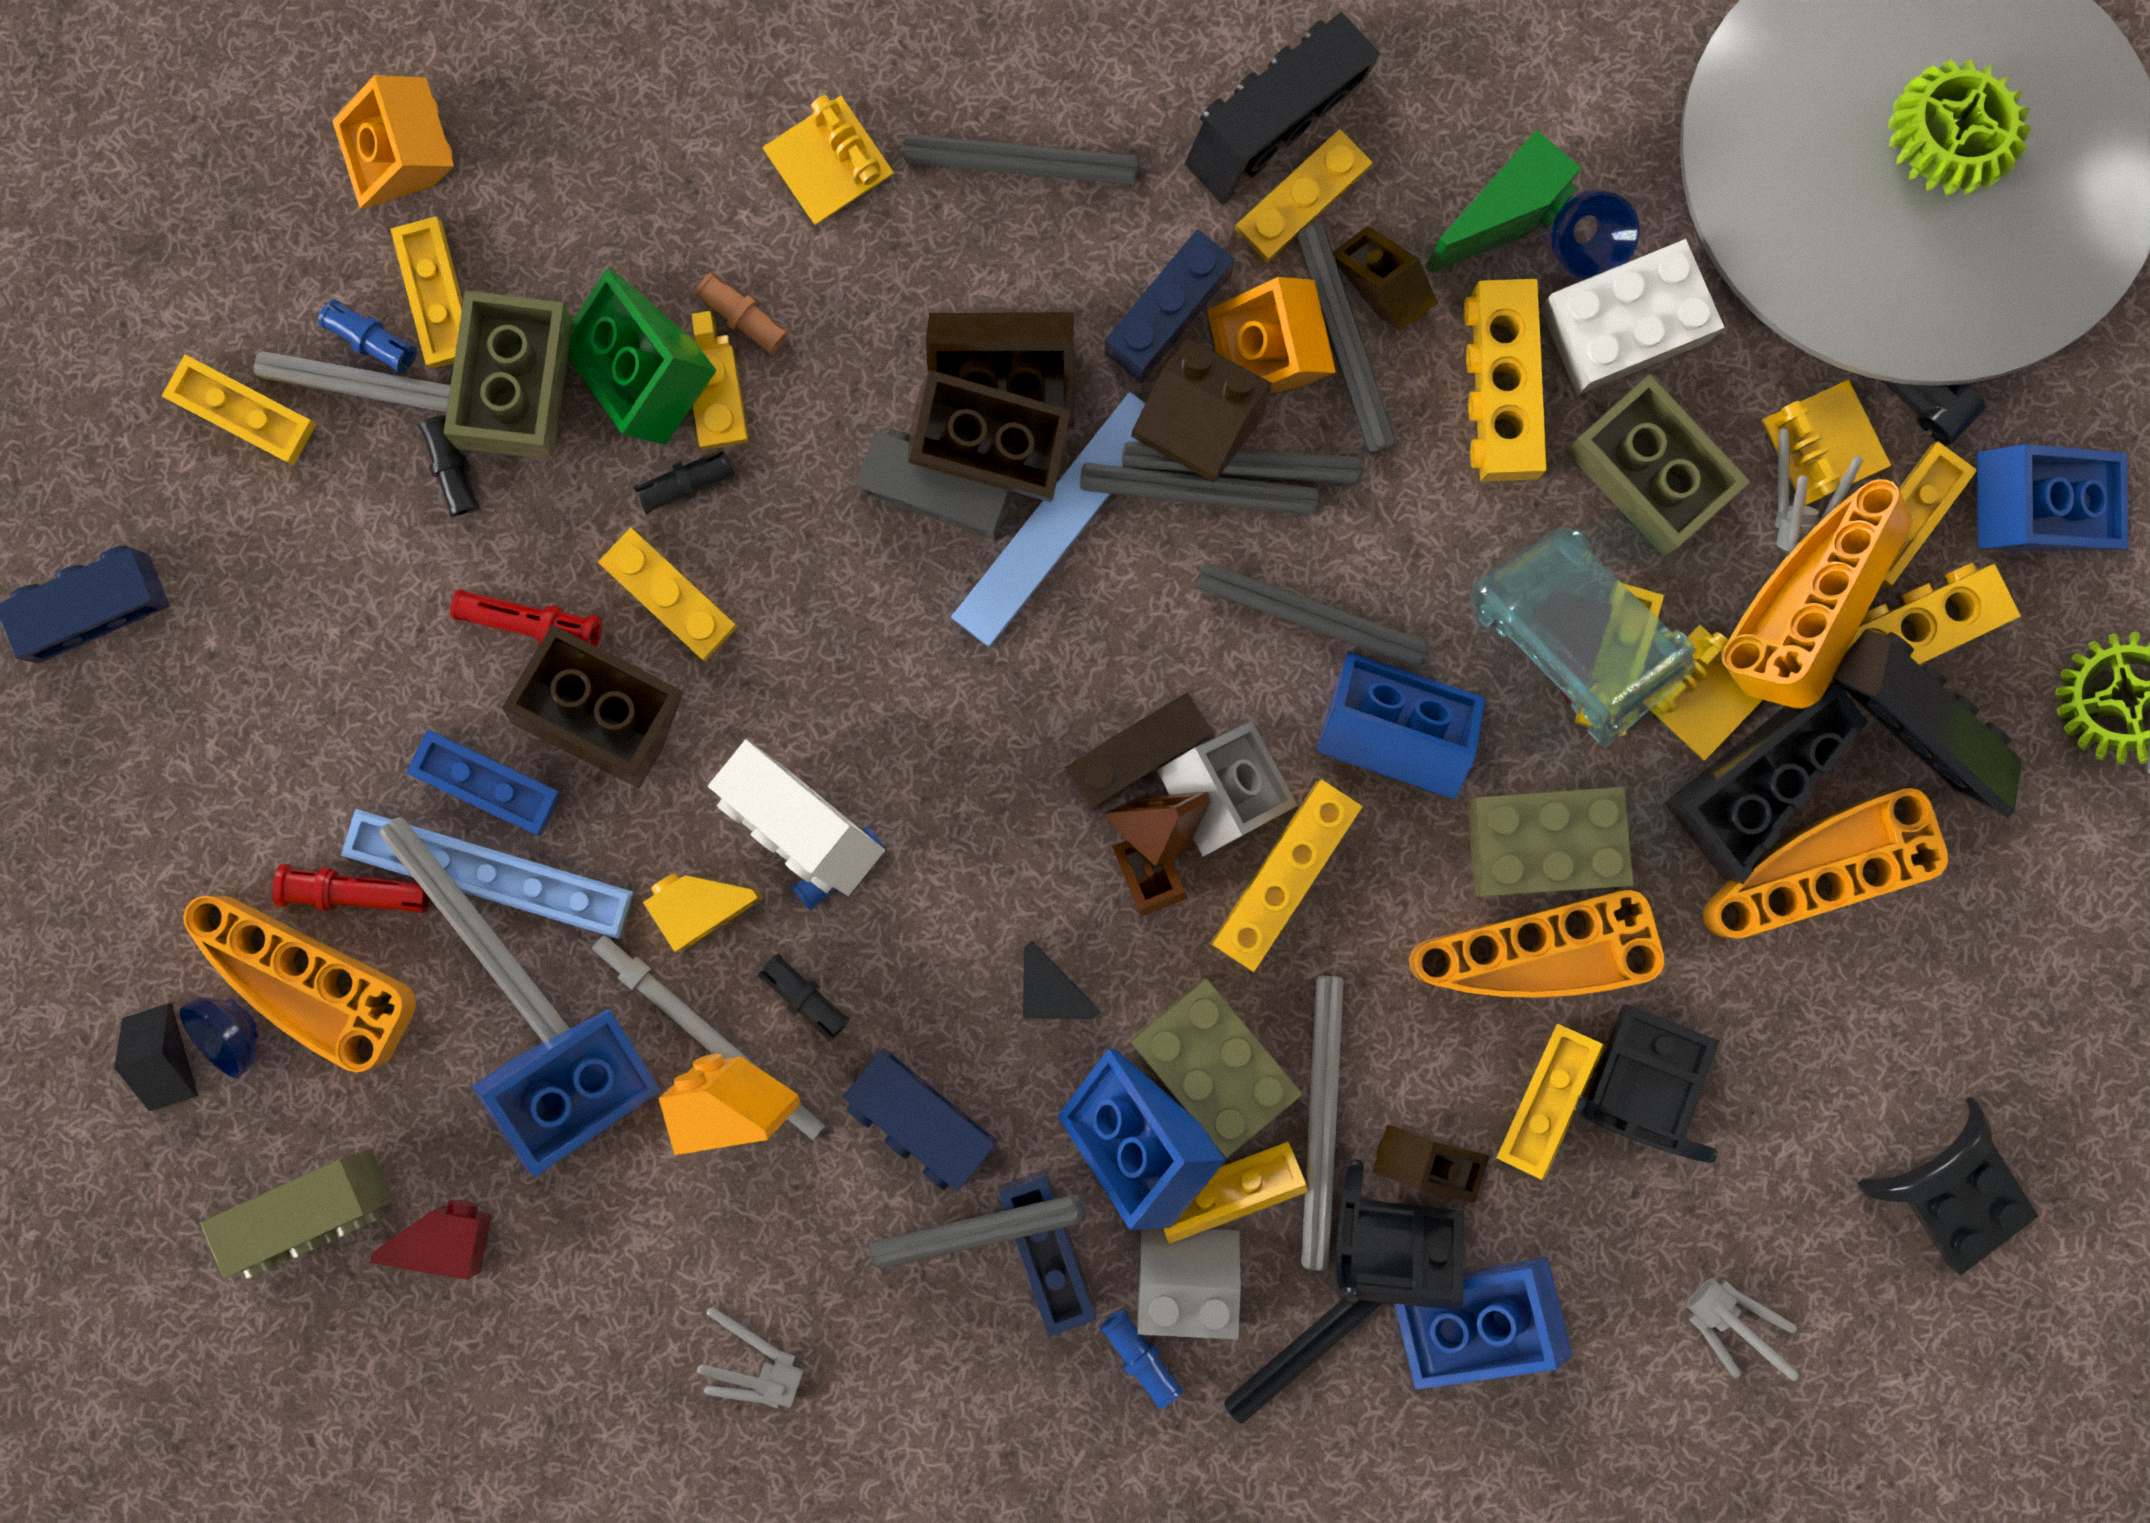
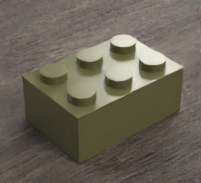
M464 291L444 427L445 436L456 449L554 460L573 320L563 302Z
M1651 374L1645 377L1565 450L1663 557L1680 547L1750 483L1748 478Z
M1625 787L1488 796L1467 800L1475 897L1633 886Z
M1205 977L1130 1038V1043L1187 1112L1200 1122L1215 1146L1226 1159L1303 1095Z
M368 1149L329 1163L202 1221L200 1225L223 1279L242 1271L244 1279L248 1280L382 1219L383 1216L380 1209L394 1203V1200L372 1149Z

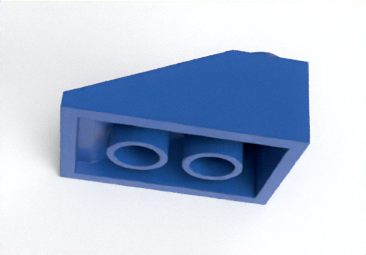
M2030 444L1977 452L1978 549L2002 551L2129 549L2127 453Z
M610 1009L513 1058L471 1086L522 1166L534 1177L661 1091Z
M1108 1049L1057 1116L1130 1230L1171 1228L1226 1161L1200 1122L1116 1049Z
M1548 1257L1506 1263L1463 1273V1304L1461 1310L1395 1304L1415 1390L1557 1370L1573 1356Z

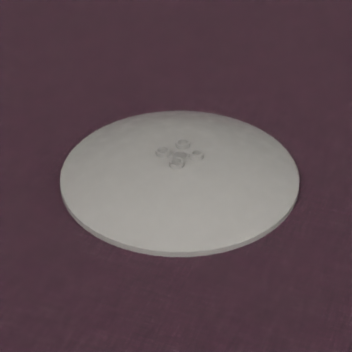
M1739 0L1712 35L1695 68L1686 95L1681 122L1680 162L1682 182L1689 212L1700 241L1716 270L1730 289L1757 318L1785 340L1837 368L1868 378L1899 384L1927 386L1973 383L1998 378L2025 369L2064 349L2107 315L2127 292L2150 252V80L2128 39L2110 16L2094 0ZM1951 58L1958 67L1963 62L1972 58L1977 71H1981L1983 67L1992 64L1991 76L1997 80L2009 75L2006 88L2010 92L2023 90L2017 106L2031 108L2028 118L2023 123L2029 125L2032 129L2029 137L2024 141L2027 145L2025 153L2014 164L2015 168L2006 177L1999 179L1994 186L1986 190L1979 187L1974 193L1965 196L1960 188L1954 194L1945 196L1943 186L1940 183L1934 189L1926 191L1927 178L1919 175V177L1909 180V173L1913 167L1909 163L1896 165L1897 156L1902 149L1888 147L1890 138L1895 132L1888 129L1887 126L1889 119L1895 113L1892 110L1893 104L1898 96L1904 93V87L1912 78L1919 77L1926 68L1934 65L1939 69L1944 62L1949 61ZM1947 99V100L1954 101V102H1957V101H1958V100H1953V99ZM1961 116L1959 118L1960 120L1956 123L1957 126L1959 125L1962 119ZM1959 129V132H1958V134H1957V136H1956V139H1958V137H1959L1958 135L1961 133V130H1960V129ZM1964 153L1956 154L1964 157H1973ZM1976 153V154L1974 155V157H1978V156H1982V155Z

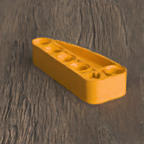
M1883 479L1868 482L1834 508L1791 551L1759 591L1739 621L1722 653L1724 666L1743 693L1792 708L1812 706L1824 695L1912 526V515L1898 487L1893 482Z
M1913 788L1886 791L1834 811L1786 836L1774 844L1770 850L1762 853L1752 866L1754 871L1744 884L1728 881L1708 901L1703 911V922L1707 930L1721 938H1745L1931 880L1941 875L1948 863V852L1930 800L1923 792ZM1898 799L1906 803L1909 811L1908 818L1903 824L1894 815V805ZM1921 851L1924 860L1917 862L1918 865H1914L1911 855ZM1868 860L1875 863L1878 868L1877 880L1872 885L1868 884L1863 877V867ZM1822 874L1827 876L1832 884L1831 894L1825 900L1819 897L1815 886L1817 879ZM1775 889H1779L1784 894L1786 900L1784 910L1778 915L1771 910L1768 901L1770 894ZM1729 903L1736 906L1740 917L1738 924L1731 930L1724 925L1721 916L1724 907Z
M1633 890L1609 891L1429 939L1417 944L1409 957V968L1413 976L1421 982L1466 993L1499 997L1540 998L1573 996L1614 990L1649 982L1662 972L1664 966V953L1651 907L1641 893ZM1621 902L1622 905L1630 904L1632 908V913L1626 915L1625 920L1616 919L1614 916V911L1621 908ZM1573 911H1578L1582 914L1586 921L1584 933L1576 939L1572 938L1565 928L1566 918ZM1527 923L1532 924L1539 933L1538 944L1530 951H1525L1520 947L1517 937L1520 928ZM1479 936L1486 937L1492 945L1490 958L1482 964L1476 963L1470 955L1471 943ZM1635 946H1639L1646 955L1645 966L1637 973H1633L1629 969L1626 961L1628 952ZM1435 948L1443 954L1445 966L1440 974L1429 976L1422 967V959L1427 951Z
M201 896L189 903L183 916L184 925L188 933L219 974L254 1009L283 1032L313 1052L348 1071L355 1073L377 1069L387 1064L416 1008L415 995L407 985L228 896ZM214 906H217L222 914L221 924L216 930L211 927L208 919L209 912ZM257 927L262 929L265 934V944L259 952L251 944L252 933ZM301 948L307 953L309 958L308 968L302 974L294 966L295 954ZM343 970L350 974L353 984L351 991L346 996L337 987L338 975ZM383 996H392L388 1002L395 1005L392 1013H383L386 1006L380 1004ZM362 1036H366L373 1044L374 1051L369 1061H365L358 1054L357 1045Z

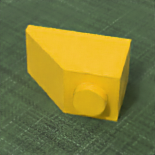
M673 873L653 885L650 889L654 895L643 903L674 952H680L763 900L764 896L760 890L695 876L684 875L679 878L676 873Z

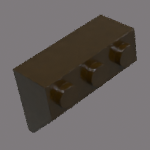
M1074 312L929 313L926 337L928 372L929 370L1069 409L1071 412L1068 426H1074Z
M929 370L917 396L908 438V463L1051 502L1054 497L1071 410Z
M552 624L502 706V709L511 724L640 789L664 747L683 692Z

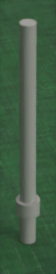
M603 935L594 944L592 950L620 973L618 979L632 991L637 988L712 1054H721L723 1059L741 1056L755 1065L650 974L652 968L638 956L634 959L631 958L606 935ZM801 1104L787 1118L812 1141L826 1126Z

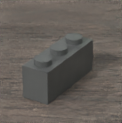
M889 429L888 435L874 431L855 484L860 494L992 540L996 539L1012 491L908 463V433L896 429Z

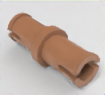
M710 272L698 285L694 294L697 299L702 300L727 320L726 326L732 331L737 332L740 330L765 349L770 356L775 354L789 335L788 329L783 328L757 308L758 303L750 295L743 297L720 279L715 272Z

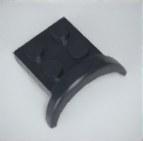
M1622 1004L1589 1098L1578 1095L1574 1110L1585 1120L1631 1140L1684 1158L1713 1163L1718 1155L1715 1148L1686 1139L1685 1136L1719 1040L1631 1005Z
M1973 1097L1965 1100L1969 1107V1116L1963 1131L1939 1156L1913 1171L1896 1177L1877 1180L1861 1179L1857 1183L1862 1192L1872 1198L1891 1202H1908L1945 1262L1960 1276L2038 1217L1991 1141L1992 1131L1989 1120Z
M1357 1159L1351 1160L1345 1176L1337 1229L1335 1285L1338 1298L1343 1302L1357 1303L1358 1300L1461 1310L1463 1304L1464 1210L1360 1200L1364 1164Z

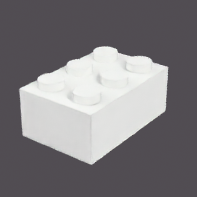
M1686 239L1550 294L1540 308L1577 396L1708 343L1725 328Z
M746 739L708 785L712 791L722 798L717 804L720 810L737 823L741 824L742 822L753 831L750 835L771 852L774 853L776 851L787 860L785 863L787 867L805 881H811L825 893H828L833 887L849 896L885 851L883 847L790 770Z

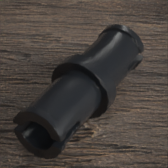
M441 415L420 422L418 427L422 431L432 464L429 465L432 477H437L449 507L450 516L457 517L478 510L480 505L476 501L466 468L469 467L466 455H461L459 449H456L445 436L446 415Z
M719 448L718 451L686 465H682L681 461L673 464L674 470L633 487L646 515H648L651 511L683 497H686L688 501L696 498L695 492L729 477H735V474L723 448Z
M779 953L773 956L764 965L763 970L758 973L757 977L766 982L789 1004L787 1009L793 1015L798 1013L802 1015L826 1037L825 1039L828 1042L832 1041L850 1021L847 1015L845 1016L819 992L821 987L814 980L808 982Z

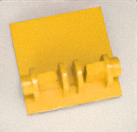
M827 95L820 96L811 104L814 110L812 115L762 147L815 226L894 174L842 96L835 100H829Z
M1849 379L1801 402L1799 400L1783 407L1781 411L1761 420L1777 455L1779 432L1782 428L1789 430V479L1796 491L1798 478L1802 475L1808 478L1805 505L1835 492L1853 458L1856 456L1861 457L1863 462L1853 483L1891 466Z
M1698 625L1638 688L1636 698L1698 757L1705 761L1763 699L1743 693L1724 666L1722 653L1728 639L1719 632L1712 636L1705 628Z

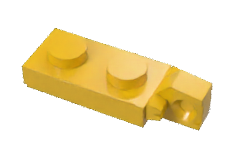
M711 311L691 314L695 336L694 341L717 370L693 404L699 447L701 450L748 443L749 439L735 352L730 345L729 336H717L715 318L712 317Z

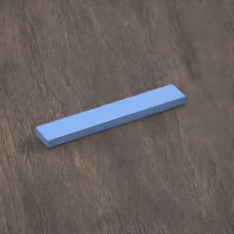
M1129 392L1057 482L1053 500L1051 502L1044 500L1041 502L951 616L955 622L990 648L1111 496L1109 493L1090 492L1080 489L1081 468L1086 463L1123 467L1122 451L1125 443L1140 442L1131 437V434L1146 404L1133 393Z
M355 809L341 856L413 877L380 836L379 831L393 819ZM410 825L462 892L617 939L622 938L635 896L634 891Z

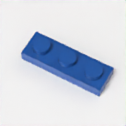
M428 729L406 771L408 775L538 836H542L562 794L561 791Z

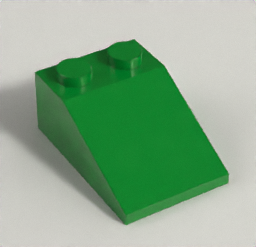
M1536 129L1439 239L1425 267L1434 273L1531 234L1540 222L1549 227L1578 188L1572 182L1581 170V167Z
M606 268L573 319L568 359L623 435L666 445L717 371L689 335L614 270Z

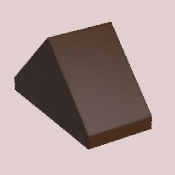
M1208 792L1137 797L1105 814L1108 823L1154 866H1158L1188 850L1210 803Z
M1128 840L1112 846L1140 917L1187 899L1186 892L1171 859L1158 866H1154Z

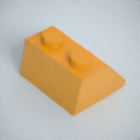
M374 75L332 120L360 209L433 187L454 167L452 150L449 143L446 142L438 116V105L432 97L427 78Z
M1277 277L1207 310L1216 353L1271 382L1269 394L1303 387L1336 373L1315 280Z
M710 1054L693 1061V1067L687 1073L677 1076L674 1079L675 1084L659 1097L675 1155L768 1140L801 1104L797 1093L743 1057L723 1059L721 1054Z

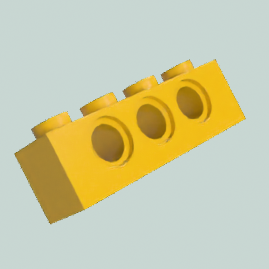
M1537 279L1479 281L1472 291L1471 297H1466L1464 302V321L1466 326H1473L1474 344L1467 345L1466 367L1468 373H1475L1476 391L1469 393L1468 414L1470 421H1477L1478 439H1472L1471 466L1473 469L1479 468L1480 482L1538 480L1546 472ZM1493 325L1506 327L1512 335V342L1500 343L1496 341L1491 335L1490 327ZM1495 372L1507 373L1513 379L1514 390L1503 391L1497 388L1493 382L1492 374ZM1506 419L1515 426L1516 438L1505 439L1499 436L1495 430V420Z
M1972 562L1946 574L1945 577L1949 584L1934 591L1930 583H1927L1901 595L1905 604L1894 610L1889 611L1885 603L1867 611L1861 622L1862 625L1859 626L1848 649L1866 629L1883 636L1893 632L1913 647L1914 652L1910 657L1918 664H1921L2021 617L1995 563L1977 570ZM1947 598L1953 600L1959 608L1957 621L1951 619L1946 613L1945 603ZM1903 619L1909 620L1915 626L1916 637L1913 642L1907 640L1902 634L1901 623Z
M1322 779L1315 782L1217 931L1210 945L1254 972L1363 806Z

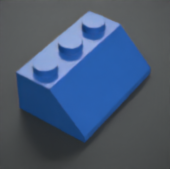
M1348 651L1322 725L1316 752L1330 756L1337 761L1347 762L1377 772L1384 777H1391L1421 787L1428 792L1456 799L1476 757L1485 697Z

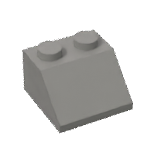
M1253 721L1195 747L1157 770L1169 795L1208 792L1210 803L1193 837L1202 856L1298 806Z
M1163 1228L1141 1230L1137 1307L1138 1335L1238 1340L1241 1292L1240 1231L1211 1228L1169 1244Z

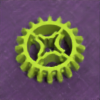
M1952 58L1944 62L1939 69L1931 65L1919 77L1916 76L1915 79L1912 78L1903 89L1904 93L1900 94L1893 104L1892 110L1895 113L1889 119L1887 128L1895 132L1890 138L1888 147L1902 149L1897 156L1896 165L1909 163L1913 167L1909 173V180L1922 175L1927 178L1926 191L1934 189L1940 183L1943 186L1945 196L1954 194L1958 188L1967 196L1974 193L1979 187L1986 190L1994 186L1999 179L2006 177L2015 168L2014 164L2024 155L2027 147L2024 141L2029 137L2032 127L2023 122L2028 118L2031 108L2017 106L2023 90L2010 92L2006 88L2009 75L1997 80L1991 76L1992 64L1983 67L1981 71H1977L1972 58L1963 62L1960 67L1956 65ZM1947 99H1953V100H1958V101H1957V102H1954V101H1950V100H1947ZM1961 116L1962 119L1959 125L1957 126L1956 123L1960 120L1959 118ZM1959 129H1960V130H1961V133L1958 135V136H1959L1958 139H1956V136H1957V134H1958V132H1959ZM1964 153L1973 157H1964L1956 154ZM1976 153L1982 155V156L1974 157V155H1975Z
M2132 632L2129 636V645H2120L2118 635L2110 634L2108 636L2109 649L2103 650L2098 642L2092 641L2088 644L2090 654L2092 655L2091 659L2080 653H2075L2072 656L2073 664L2080 671L2072 669L2062 670L2061 679L2072 686H2062L2056 689V698L2069 702L2057 708V715L2059 718L2064 719L2074 718L2064 726L2066 735H2075L2084 731L2077 742L2078 748L2085 750L2094 742L2099 743L2095 753L2096 759L2104 760L2109 750L2114 749L2117 750V764L2125 765L2127 751H2136L2137 760L2140 764L2148 762L2147 748L2150 747V730L2145 731L2143 725V714L2150 708V681L2138 679L2133 675L2128 663L2150 668V640L2147 647L2139 646L2140 634ZM2112 667L2114 675L2112 685L2103 691L2095 692L2094 698L2083 700L2086 688L2092 679L2103 670ZM2122 678L2125 679L2127 690L2131 691L2133 697H2143V699L2136 698V706H2134L2135 719H2132L2129 707H2126L2123 700L2114 701V698L2120 699ZM2098 713L2099 717H2117L2123 721L2128 734L2108 731L2095 723L2088 714Z

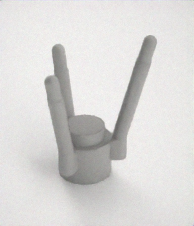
M1786 428L1780 430L1778 447V511L1774 525L1776 528H1779L1776 545L1779 548L1791 552L1819 522L1843 502L1863 462L1861 457L1856 456L1853 458L1820 519L1818 518V510L1805 506L1808 478L1805 475L1798 478L1794 503L1792 506H1789V430Z
M1714 1278L1706 1280L1689 1298L1686 1306L1692 1312V1315L1688 1320L1702 1332L1721 1362L1734 1378L1740 1377L1741 1372L1712 1329L1713 1327H1716L1721 1332L1732 1327L1790 1380H1798V1372L1738 1319L1741 1310L1736 1306V1303L1789 1333L1797 1331L1795 1324L1740 1293L1725 1279L1720 1284Z
M708 1308V1316L773 1359L775 1363L772 1365L764 1362L759 1378L701 1364L697 1367V1372L701 1375L755 1389L747 1390L708 1385L704 1388L705 1394L727 1399L763 1403L777 1408L778 1405L791 1408L803 1374L802 1369L792 1366L795 1356L778 1350L716 1308Z

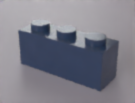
M1197 229L1105 339V355L1142 384L1232 275L1235 258Z
M128 546L114 547L100 554L101 560L85 567L83 565H74L58 571L55 574V580L41 586L31 584L10 593L11 598L0 603V620L15 658L39 664L171 607L150 555Z
M886 1048L881 1049L843 1095V1098L850 1103L846 1110L851 1116L868 1128L872 1123L876 1124L888 1134L884 1140L885 1143L903 1158L907 1159L912 1154L926 1166L922 1171L923 1174L942 1190H946L950 1185L958 1192L997 1142L992 1135Z
M1047 1169L1002 1184L998 1191L1004 1211L1057 1199ZM1067 1227L1014 1239L1048 1337L1096 1320V1308Z

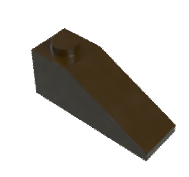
M1187 692L1066 766L1065 770L1090 810L1093 811L1214 732Z

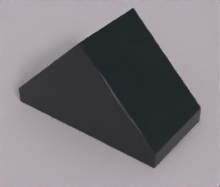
M1033 940L1024 947L1023 1018L1094 1019L1100 1013V1009Z
M172 1003L122 1018L114 1068L148 1111L197 1097V1089Z

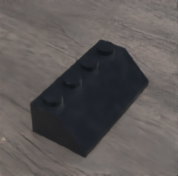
M1866 629L1845 653L1832 680L1835 683H1839L1847 694L1957 793L2009 818L2015 811L2022 759L2007 746L2012 741L2011 738L1994 724L1987 722L1984 725L1975 716L1980 710L1966 697L1957 692L1951 695L1943 687L1947 679L1939 671L1925 662L1919 665L1912 659L1910 655L1914 652V649L1904 639L1893 632L1883 636Z

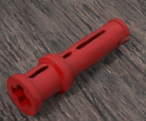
M458 589L455 592L450 607V615L453 620H463L498 630L537 638L539 644L552 624L598 647L602 632V618L598 615L592 614L588 618L565 613L560 606L556 605L547 606L544 610L506 600L466 592L463 589Z
M280 864L273 880L272 897L276 907H287L289 903L315 905L317 910L328 911L333 909L335 905H347L426 913L429 907V897L417 882L348 877L339 875L333 868L322 867L319 872L295 870L291 864Z

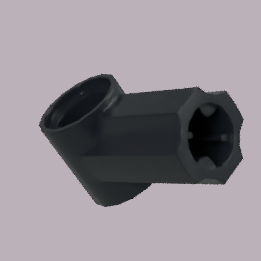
M1881 380L1918 414L1917 422L1925 432L1931 430L1932 434L1930 437L1945 446H1950L1986 409L1983 399L1966 384L1927 386L1899 384Z

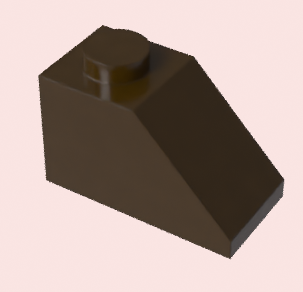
M1369 226L1333 252L1339 268L1375 314L1399 331L1419 320L1422 314L1438 303L1419 258Z
M1387 1124L1383 1139L1378 1145L1377 1159L1373 1172L1420 1191L1475 1203L1489 1156L1415 1131Z

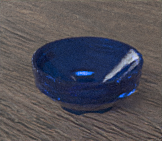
M1605 190L1583 192L1568 201L1557 214L1554 221L1551 244L1555 258L1566 271L1584 280L1628 263L1638 245L1640 235L1639 219L1631 203L1619 194ZM1585 216H1594L1597 222L1595 235L1587 242L1578 243L1574 237L1576 223Z
M198 997L181 1007L179 1012L182 1024L199 1051L217 1069L229 1077L239 1078L246 1073L254 1064L256 1039L259 1037L256 1031L257 1025L251 1015L233 999L221 1000L210 997Z

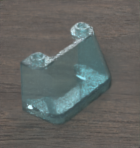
M1558 527L1478 580L1470 588V611L1485 628H1488L1494 621H1497V632L1503 638L1508 635L1572 700L1571 708L1577 714L1583 711L1587 720L1593 724L1588 728L1587 732L1605 749L1693 673L1695 660L1692 655L1696 650L1683 633L1678 630L1671 632L1590 552L1592 547L1581 532L1575 528L1567 531L1563 527Z

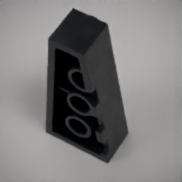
M1342 12L1328 23H1325L1323 20L1316 22L1304 34L1301 44L1293 50L1290 46L1281 49L1269 62L1266 71L1259 76L1256 72L1250 73L1234 90L1235 95L1226 102L1221 98L1215 100L1200 116L1202 126L1184 164L1222 205L1235 195L1234 189L1245 172L1253 179L1267 166L1266 163L1279 150L1281 140L1289 147L1312 124L1315 119L1312 114L1313 112L1321 119L1368 77L1381 53Z
M1829 683L1824 695L1818 702L1806 708L1785 706L1664 803L1719 875L1725 880L1744 884L1754 871L1752 866L1765 850L1771 849L1781 836L1779 831L1796 810H1801L1812 796L1810 791L1824 773L1831 771L1868 721L1839 683Z

